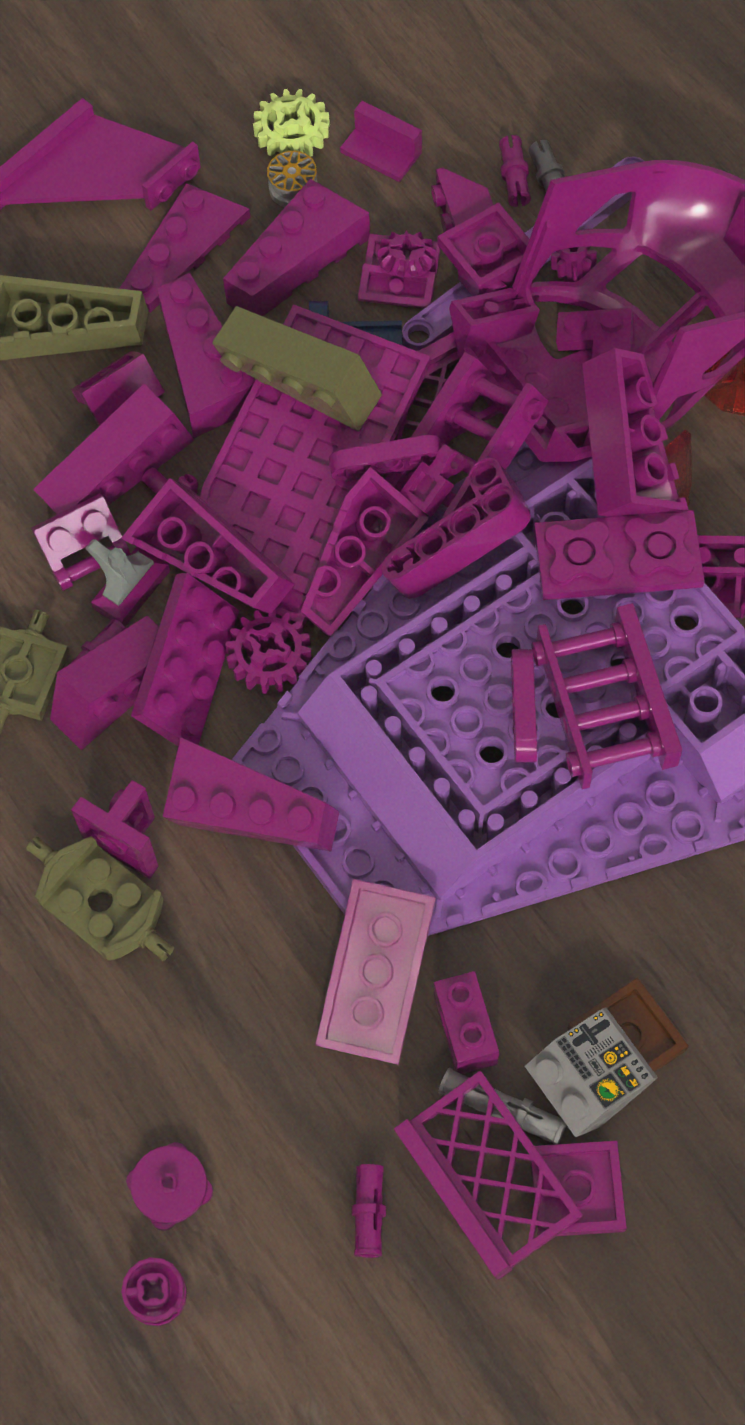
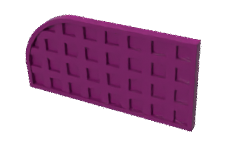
M293 304L283 325L359 354L381 391L382 396L358 432L256 379L203 484L200 498L295 583L294 587L275 608L277 618H281L286 612L290 613L291 624L301 621L304 628L308 618L300 613V609L342 501L359 480L339 481L333 479L329 456L342 449L393 441L431 365V357Z

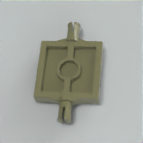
M39 610L33 611V616L26 630H11L0 627V734L9 714H19L42 721L55 690L57 672L64 668L69 656L68 645L50 641L42 635L50 617L43 611H41V614Z

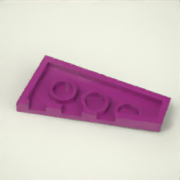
M186 183L119 289L142 291L148 311L151 313L160 305L157 287L186 275L192 268L197 269L206 260L205 256L216 245L221 246L230 238V232L238 224L243 225L250 218V209Z

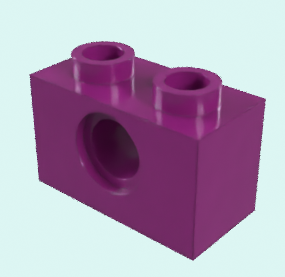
M475 971L434 982V999L455 1071L465 1074L498 1065L499 1049Z

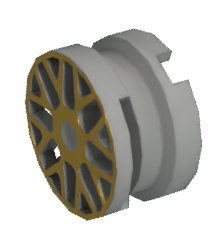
M296 150L285 151L277 154L270 161L267 167L269 194L273 201L279 206L286 207L309 179L317 182L316 164L309 155Z

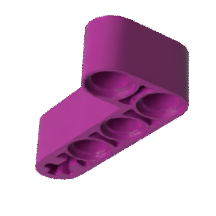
M487 457L478 460L469 470L468 480L476 496L475 498L386 556L382 563V574L404 597L414 599L422 596L518 534L527 526L531 516L530 510L517 484L496 459Z

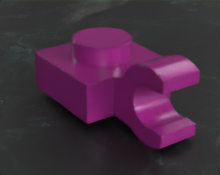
M444 444L439 449L431 465L423 461L419 464L400 493L420 510L432 517L454 487V484L448 478L458 474L465 467L467 459Z

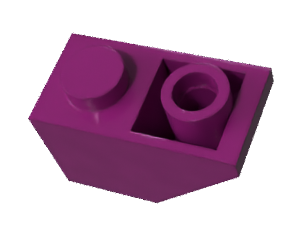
M445 168L436 169V185L431 186V194L435 207L441 206L443 214H441L443 232L493 206L488 188Z

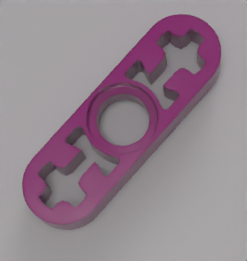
M422 435L338 450L329 456L331 476L335 480L348 481L360 479L369 467L379 475L417 469L422 461L431 465L441 448L440 438L435 435Z
M512 649L511 680L515 763L536 762L537 732L533 649Z

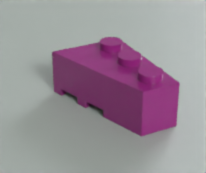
M145 616L57 672L50 720L80 750H83L135 704L159 626L149 616Z

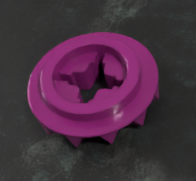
M406 229L402 235L391 232L389 239H381L380 248L377 250V257L380 266L389 274L397 277L412 278L425 274L433 267L436 260V249L433 248L432 239H424L421 232L411 235ZM403 249H410L411 255H409V259H405Z

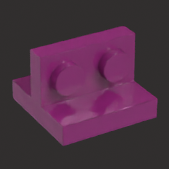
M131 780L125 790L120 789L115 793L110 801L108 813L80 797L71 811L82 838L85 839L92 836L96 840L97 845L110 856L150 879L159 865L150 838L144 835V832L155 818L146 788Z

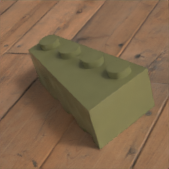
M0 275V360L142 345L149 313L143 293L136 290Z
M238 306L234 308L212 342L221 355L220 361L227 368L235 372L241 370L258 381L270 385L358 432L382 396L381 391L359 354Z

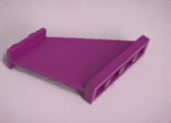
M81 98L0 166V210L7 204L144 198L146 207L152 211L161 202L167 201L173 192L186 180H191L201 168L198 145L192 141L187 147H183L94 115L93 106L84 98Z

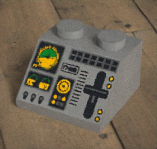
M607 1008L599 1010L553 1040L525 1065V1068L575 1137L600 1128L658 1078Z

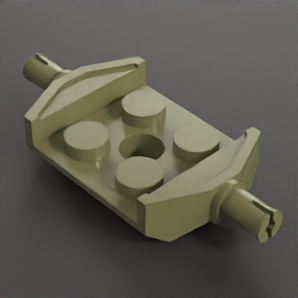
M38 836L32 839L34 844L32 842L28 843L26 850L42 861L45 867L35 894L37 902L106 960L122 958L138 947L142 949L147 947L161 961H165L168 958L167 954H172L174 947L157 935L155 930L164 900L162 893L157 889L155 891L100 848L92 836L59 851H54ZM99 894H107L113 898L111 906L102 912L92 910L90 907L92 899Z

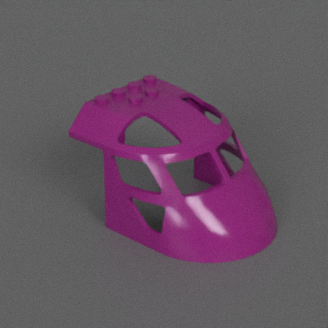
M679 160L643 161L551 179L512 288L451 301L449 310L459 360L464 352L476 357L493 373L489 381L517 395L520 394L525 384L529 383L549 401L541 419L535 423L524 440L541 462H574L592 457L582 363L592 359V349L580 350L561 359L553 358L543 346L536 331L535 322L540 309L534 302H559L584 307L588 310L632 308V352L644 354L658 402L653 407L655 417L660 420L672 405L671 412L666 420L661 423V425L664 424L666 431L679 421L725 374L745 357V180L710 166ZM632 192L627 225L623 229L577 230L579 226L612 197ZM588 246L612 248L611 252L579 281L532 282L550 255L555 251ZM642 254L668 267L695 291V295L661 327H658L632 303L606 288L607 283ZM706 306L710 308L716 317L715 319L687 325ZM731 350L730 354L721 362L716 370L703 374ZM492 400L502 414L506 416L510 408Z

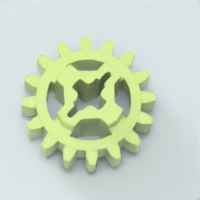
M284 89L282 97L271 93V102L261 101L260 111H254V136L258 138V146L260 148L267 146L269 156L274 155L276 152L282 153L296 150L305 152L311 157L313 156V147L322 149L324 147L323 139L329 138V112H325L324 102L316 103L315 94L313 93L306 98L303 97L302 89H298L295 95H290L288 89ZM310 118L314 121V126L311 125ZM269 124L273 126V131L269 129Z

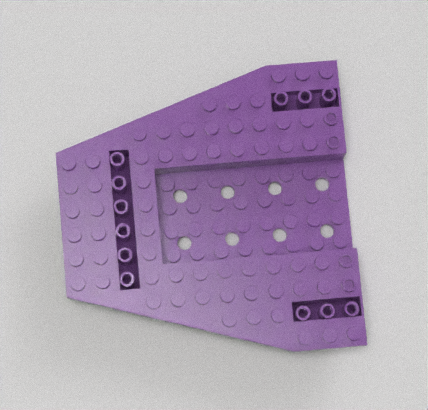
M524 441L507 467L506 472L517 484L530 510L531 516L527 526L501 545L422 596L414 599L404 597L382 574L365 599H362L353 609L352 615L340 630L334 632L299 675L298 682L290 692L286 691L278 701L277 708L265 723H261L232 758V761L326 802L340 811L331 852L295 845L293 847L344 915L353 879L436 897L428 936L745 840V628L705 583L702 588L553 600L542 599L534 524L538 522L606 517L598 515L592 457L574 462H541ZM467 477L454 484L451 492L457 494ZM441 504L432 517L428 515L429 519L416 535L443 519V515L448 507ZM568 600H574L582 605L583 610L578 614L572 615L563 611L561 605ZM633 603L682 747L678 766L662 770L658 756L652 757L648 754L592 768L590 788L582 790L578 776L571 777L568 770L566 753L570 752L560 718H554L546 711V707L554 703V699L543 665L537 667L534 657L537 761L515 763L511 658L501 656L497 652V648L503 643H512L518 649H532L531 643L537 640L538 626L543 624L547 626L551 642L608 629L610 624L615 623L617 607ZM680 616H688L696 622L697 626L692 630H682L675 624L674 620ZM612 644L558 657L557 661L563 678L611 667V663L614 660L625 659L622 647L616 648ZM624 680L568 695L576 715L634 701V696H637L634 684H628ZM439 686H446L453 691L454 696L448 701L441 702L434 699L431 693ZM638 717L581 730L580 733L586 752L646 738V733H649V729L645 719L639 720ZM496 747L502 751L503 758L498 762L488 763L481 758L480 753L484 748Z

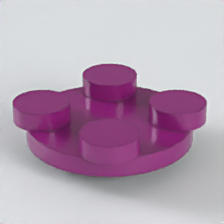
M178 1142L148 1152L139 1160L135 1168L130 1171L126 1179L127 1186L131 1191L137 1208L151 1220L156 1229L161 1231H167L176 1223L192 1216L201 1205L208 1203L213 1196V1187L207 1180L203 1165L193 1153Z

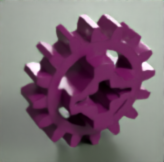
M275 609L271 614H268V617H262L260 611L256 610L254 611L255 620L250 622L247 618L242 617L240 618L242 629L231 628L230 630L233 641H228L225 644L226 652L229 654L226 657L228 667L235 668L233 672L236 681L246 677V687L249 690L254 688L256 684H260L263 694H267L269 685H275L278 692H283V682L288 681L290 684L295 685L297 683L296 672L301 674L307 667L305 661L312 659L311 648L308 647L311 645L309 633H303V623L301 621L291 625V614L288 612L281 618H277ZM287 638H289L293 642L295 646L294 652L291 651V647L287 645ZM243 650L247 651V656L251 659L250 665L243 658Z

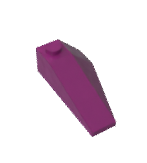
M371 467L366 470L344 497L300 609V613L329 637L334 634L382 576L381 568L386 556L412 539L429 519L427 515Z

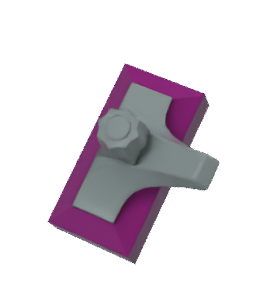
M92 539L86 546V550L98 562L106 576V584L91 601L92 607L110 620L113 618L117 619L126 626L170 572L169 564L139 547H136L129 556H126L122 548L115 547L109 550L96 539Z

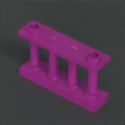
M464 352L411 437L435 435L440 438L442 447L444 444L448 445L458 428L462 427L489 441L478 460L487 457L494 458L506 471L535 423L541 419L549 401L529 383H526L520 394L517 395L489 381L493 373L476 357ZM480 394L510 408L498 428L468 413ZM460 453L467 459V463L461 471L469 474V470L477 461ZM416 469L389 473L385 480L400 492ZM468 476L457 494L450 491L442 502V505L448 507L443 515L444 517L476 497L470 486Z
M631 603L617 607L615 623L610 624L608 629L551 642L546 624L539 625L537 640L531 643L534 661L537 667L542 665L544 667L570 752L566 753L568 770L571 777L578 776L581 789L590 788L592 768L648 754L652 757L658 756L662 770L677 767L682 754V747L634 604ZM612 644L616 648L622 647L625 656L622 664L563 678L557 661L558 657ZM624 680L628 684H634L637 696H634V701L574 714L568 694ZM638 717L639 720H646L649 733H646V738L586 752L580 733L581 730Z

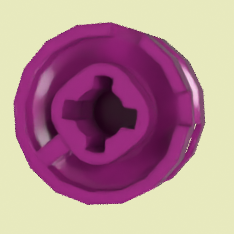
M150 1257L138 1261L128 1270L123 1279L121 1293L124 1305L136 1320L145 1325L161 1326L172 1322L180 1315L186 1304L187 1288L184 1278L172 1263L163 1258Z

